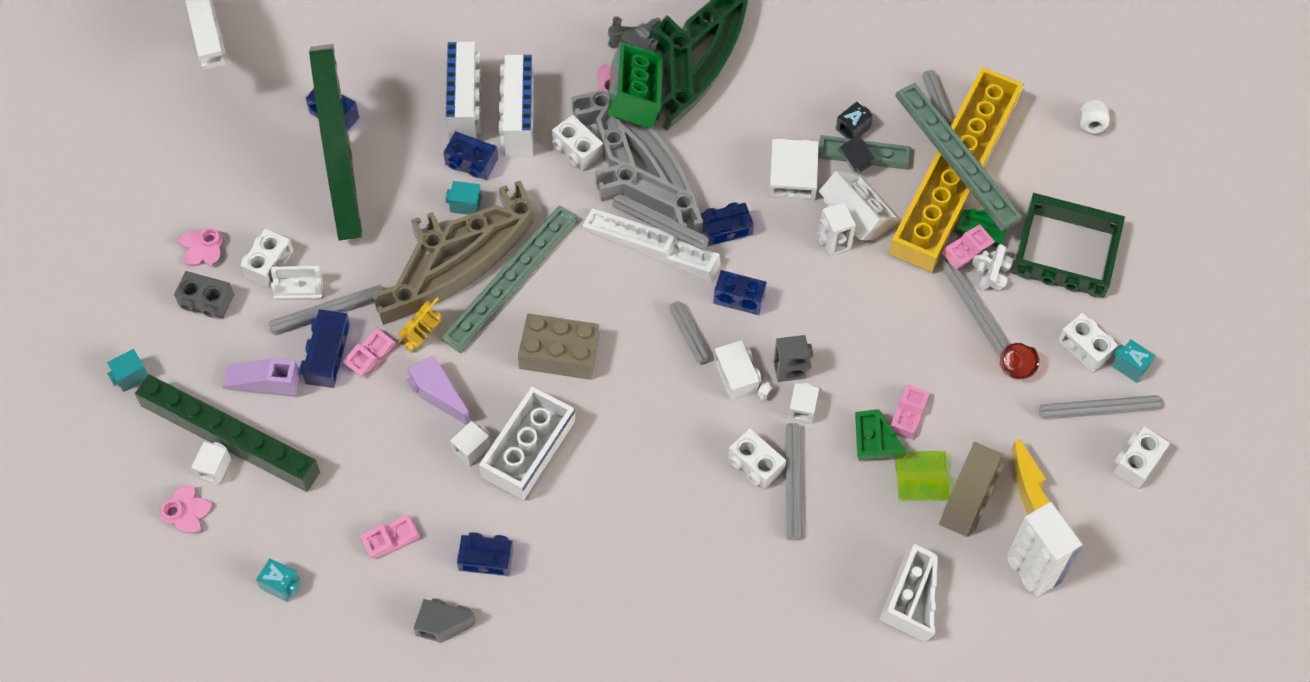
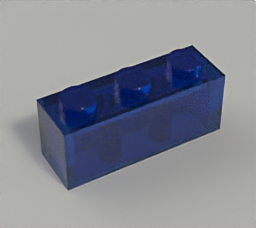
M319 309L317 318H313L311 324L312 337L306 342V359L302 360L300 364V374L303 375L305 384L329 388L335 387L351 325L347 313Z

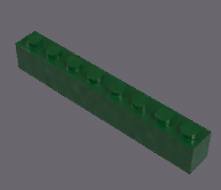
M148 374L134 393L141 407L211 443L217 442L224 445L228 452L305 492L309 490L320 474L315 459Z

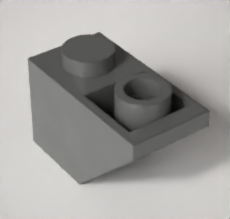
M423 599L414 625V631L417 637L442 643L474 626L476 620L474 612L466 606L457 605L453 607L446 605V602L440 599Z

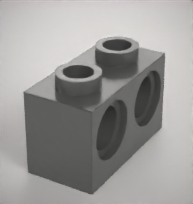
M185 271L174 293L180 308L186 311L202 312L205 316L211 318L215 316L224 318L235 295L229 282Z
M806 335L776 338L773 363L777 382L806 379L807 370L811 369L810 358H813L811 343L807 344Z

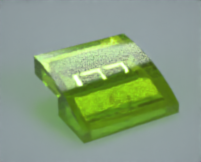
M906 451V456L895 457L899 501L949 499L946 451Z

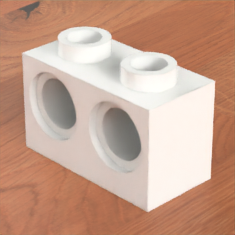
M574 115L552 130V144L559 152L562 151L570 163L574 166L577 165L582 171L604 156L603 142Z
M265 229L261 236L256 237L250 252L242 258L240 266L244 277L270 288L271 283H273L271 267L284 266L293 253L290 239Z
M1084 313L1080 314L1063 328L1058 339L1092 373L1113 357L1118 347L1112 336L1105 334L1097 326L1096 322L1088 318Z
M1143 427L1139 434L1134 432L1127 442V445L1130 446L1128 451L1122 450L1114 461L1118 465L1114 474L1140 489L1165 453L1170 442L1146 427ZM1141 445L1149 447L1150 450L1144 449ZM1129 463L1135 464L1138 468L1131 467Z
M748 429L729 447L728 458L731 465L737 470L741 469L747 474V478L753 485H759L763 490L785 471L786 460L751 429ZM743 450H748V451H750L752 454H751V455H743V454L741 453V451H743ZM766 466L770 471L763 472L759 467Z

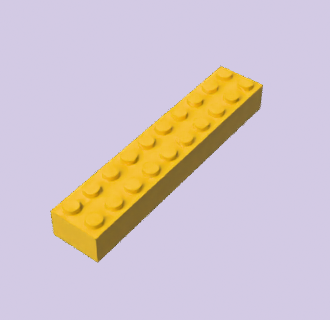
M981 67L951 128L981 166L985 168L1020 98L1024 84ZM939 151L892 238L889 250L890 255L929 272L933 271L972 194Z

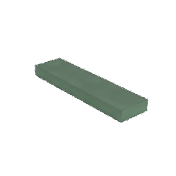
M820 135L818 158L846 162L839 151V147L851 139ZM864 141L874 156V159L870 161L872 165L908 170L911 146Z

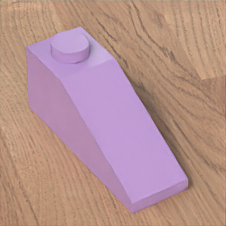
M434 355L407 368L410 377L407 379V382L413 392L417 391L422 399L467 425L470 422L469 411Z

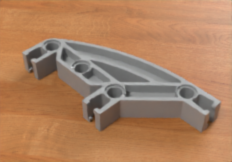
M598 90L572 96L573 115H576V118L584 126L596 124L598 138L603 142V153L608 167L595 170V184L597 189H599L601 202L622 195L686 227V223L683 222L692 220L695 231L702 234L703 220L690 184L678 161L653 128L638 126L635 123L619 120L608 115L609 92ZM630 149L643 162L650 173L635 166Z

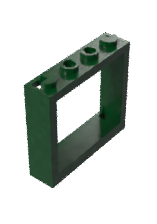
M1033 192L1012 274L1018 275L1021 278L1038 280L1047 285L1061 286L1070 291L1087 293L1092 297L1105 298L1110 287L1125 216ZM1034 214L1111 234L1101 280L1024 260L1023 257Z

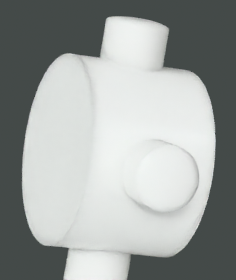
M770 382L761 385L757 393L760 400H767L771 394L773 387L770 385Z

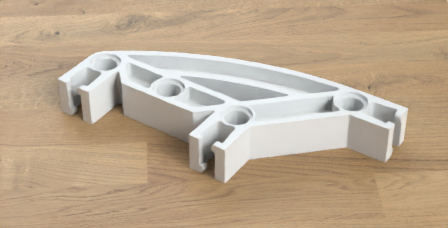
M186 0L202 69L206 70L226 65L223 55L226 54L217 22L213 0Z

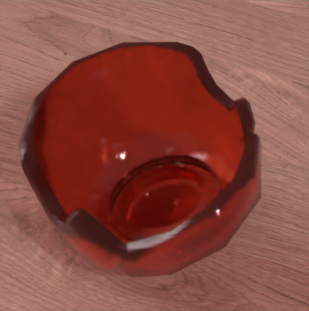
M1014 342L1005 346L1000 353L999 365L1004 374L1010 378L1027 379L1034 376L1039 369L1040 358L1034 347L1027 346L1021 342Z

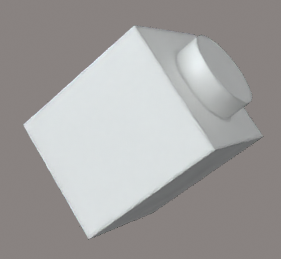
M795 383L788 415L789 420L812 424L819 387H814L809 383Z
M470 421L450 440L452 451L467 465L471 466L491 447L490 434L482 425L477 426Z
M203 442L191 468L196 478L220 485L231 462V457L224 445L213 442V444Z

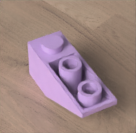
M271 358L227 366L222 387L223 389L296 396L300 372L296 361Z

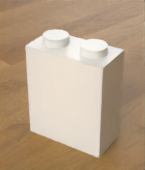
M786 138L772 139L769 198L815 200L818 172V141L807 139L788 140Z

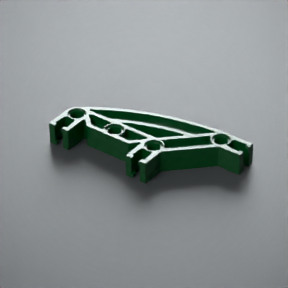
M710 0L685 22L683 28L677 25L668 15L663 18L661 25L657 23L652 28L648 40L650 38L657 40V48L664 54L666 97L661 100V108L655 120H659V114L668 109L670 113L665 116L666 120L662 126L666 131L683 118L705 96L720 75L739 37L748 0ZM713 34L714 36L709 48L693 69L692 51Z
M334 44L310 47L309 56L338 241L362 238V227L353 169V154L350 148V136L347 131L337 73L338 66L337 60H335Z

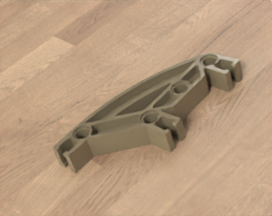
M521 180L514 182L515 193L513 195L517 199L511 201L507 195L508 187H500V201L503 207L495 205L448 223L444 232H442L433 212L427 214L429 223L427 228L429 231L425 233L420 229L419 223H421L419 217L411 220L413 232L418 243L395 286L372 294L375 308L379 312L383 325L418 312L428 300L432 303L438 297L439 299L435 303L437 304L459 292L490 270L516 245L533 223L532 203ZM455 255V256L452 257L451 259H449V260H447L446 262H444L443 264H441V262H442V260H443L444 258H447V257H449V256Z

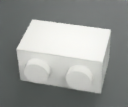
M742 340L714 349V362L731 401L757 393L759 382H762L758 368L754 369L752 365V353L749 348H745Z

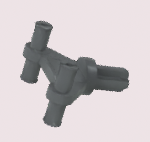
M618 16L613 17L612 26L608 29V36L610 37L608 46H611V48L617 47L618 38H621L631 45L658 53L656 49L658 41L654 38L648 40L652 28L657 23L661 25L660 18H653L647 24L642 23L637 27L621 26L622 18L619 19Z

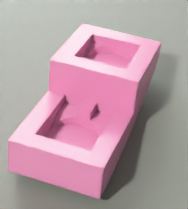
M979 224L966 232L960 239L945 247L941 253L957 270L970 262L974 256L981 254L993 245L995 241Z
M376 327L362 345L357 344L343 363L363 377L397 343Z
M908 384L906 385L891 423V428L896 434L913 439L930 392Z
M408 513L387 526L380 524L360 536L371 559L388 554L421 538Z

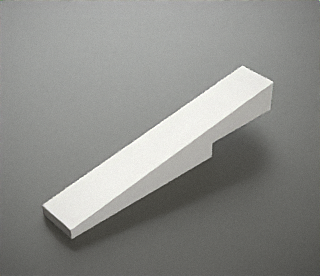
M594 208L591 209L582 225L583 230L711 283L721 266L719 253L706 249L700 250L688 243L678 241L676 237L662 230Z

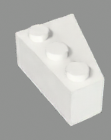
M913 544L904 555L879 620L926 643L935 635L934 611L936 610L935 587L937 586L938 555Z

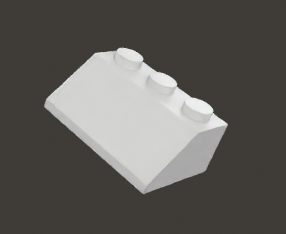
M835 171L819 190L824 197L823 201L828 206L845 202L856 224L854 236L859 240H875L901 222V219L859 173Z

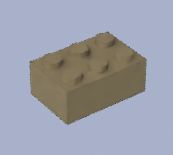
M527 313L518 352L519 369L591 380L600 338L599 324Z
M976 442L973 443L939 522L940 526L965 537L968 536L970 529L976 530L1004 464L999 463L1002 453Z

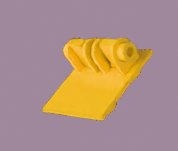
M438 297L432 303L428 300L398 333L401 338L397 341V344L404 341L406 343L404 347L408 351L416 350L427 338L425 333L430 334L431 330L441 322L440 318L442 315L438 311L432 312L430 310L439 299Z

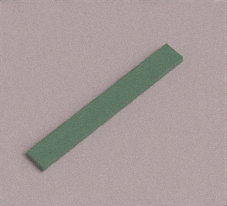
M913 83L897 91L895 97L999 229L1004 231L1021 222V214L918 85Z
M559 205L441 336L442 341L461 353L578 222V217Z

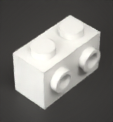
M845 202L831 204L822 210V216L819 220L820 228L819 232H817L818 241L821 245L825 246L829 256L851 250L856 227Z

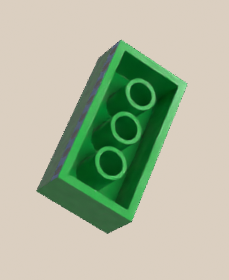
M620 41L611 62L608 115L619 120L635 123L638 126L652 128L661 108L662 54Z

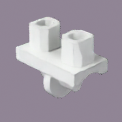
M1001 244L998 245L996 251H983L982 255H976L973 258L972 264L977 268V273L982 274L978 288L983 291L988 287L1000 291L1006 286L1008 278L1000 274L999 269L1007 272L1012 266L1014 259L1005 254L1006 247Z

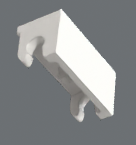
M320 266L271 267L273 277L271 289L274 300L322 299L323 275Z

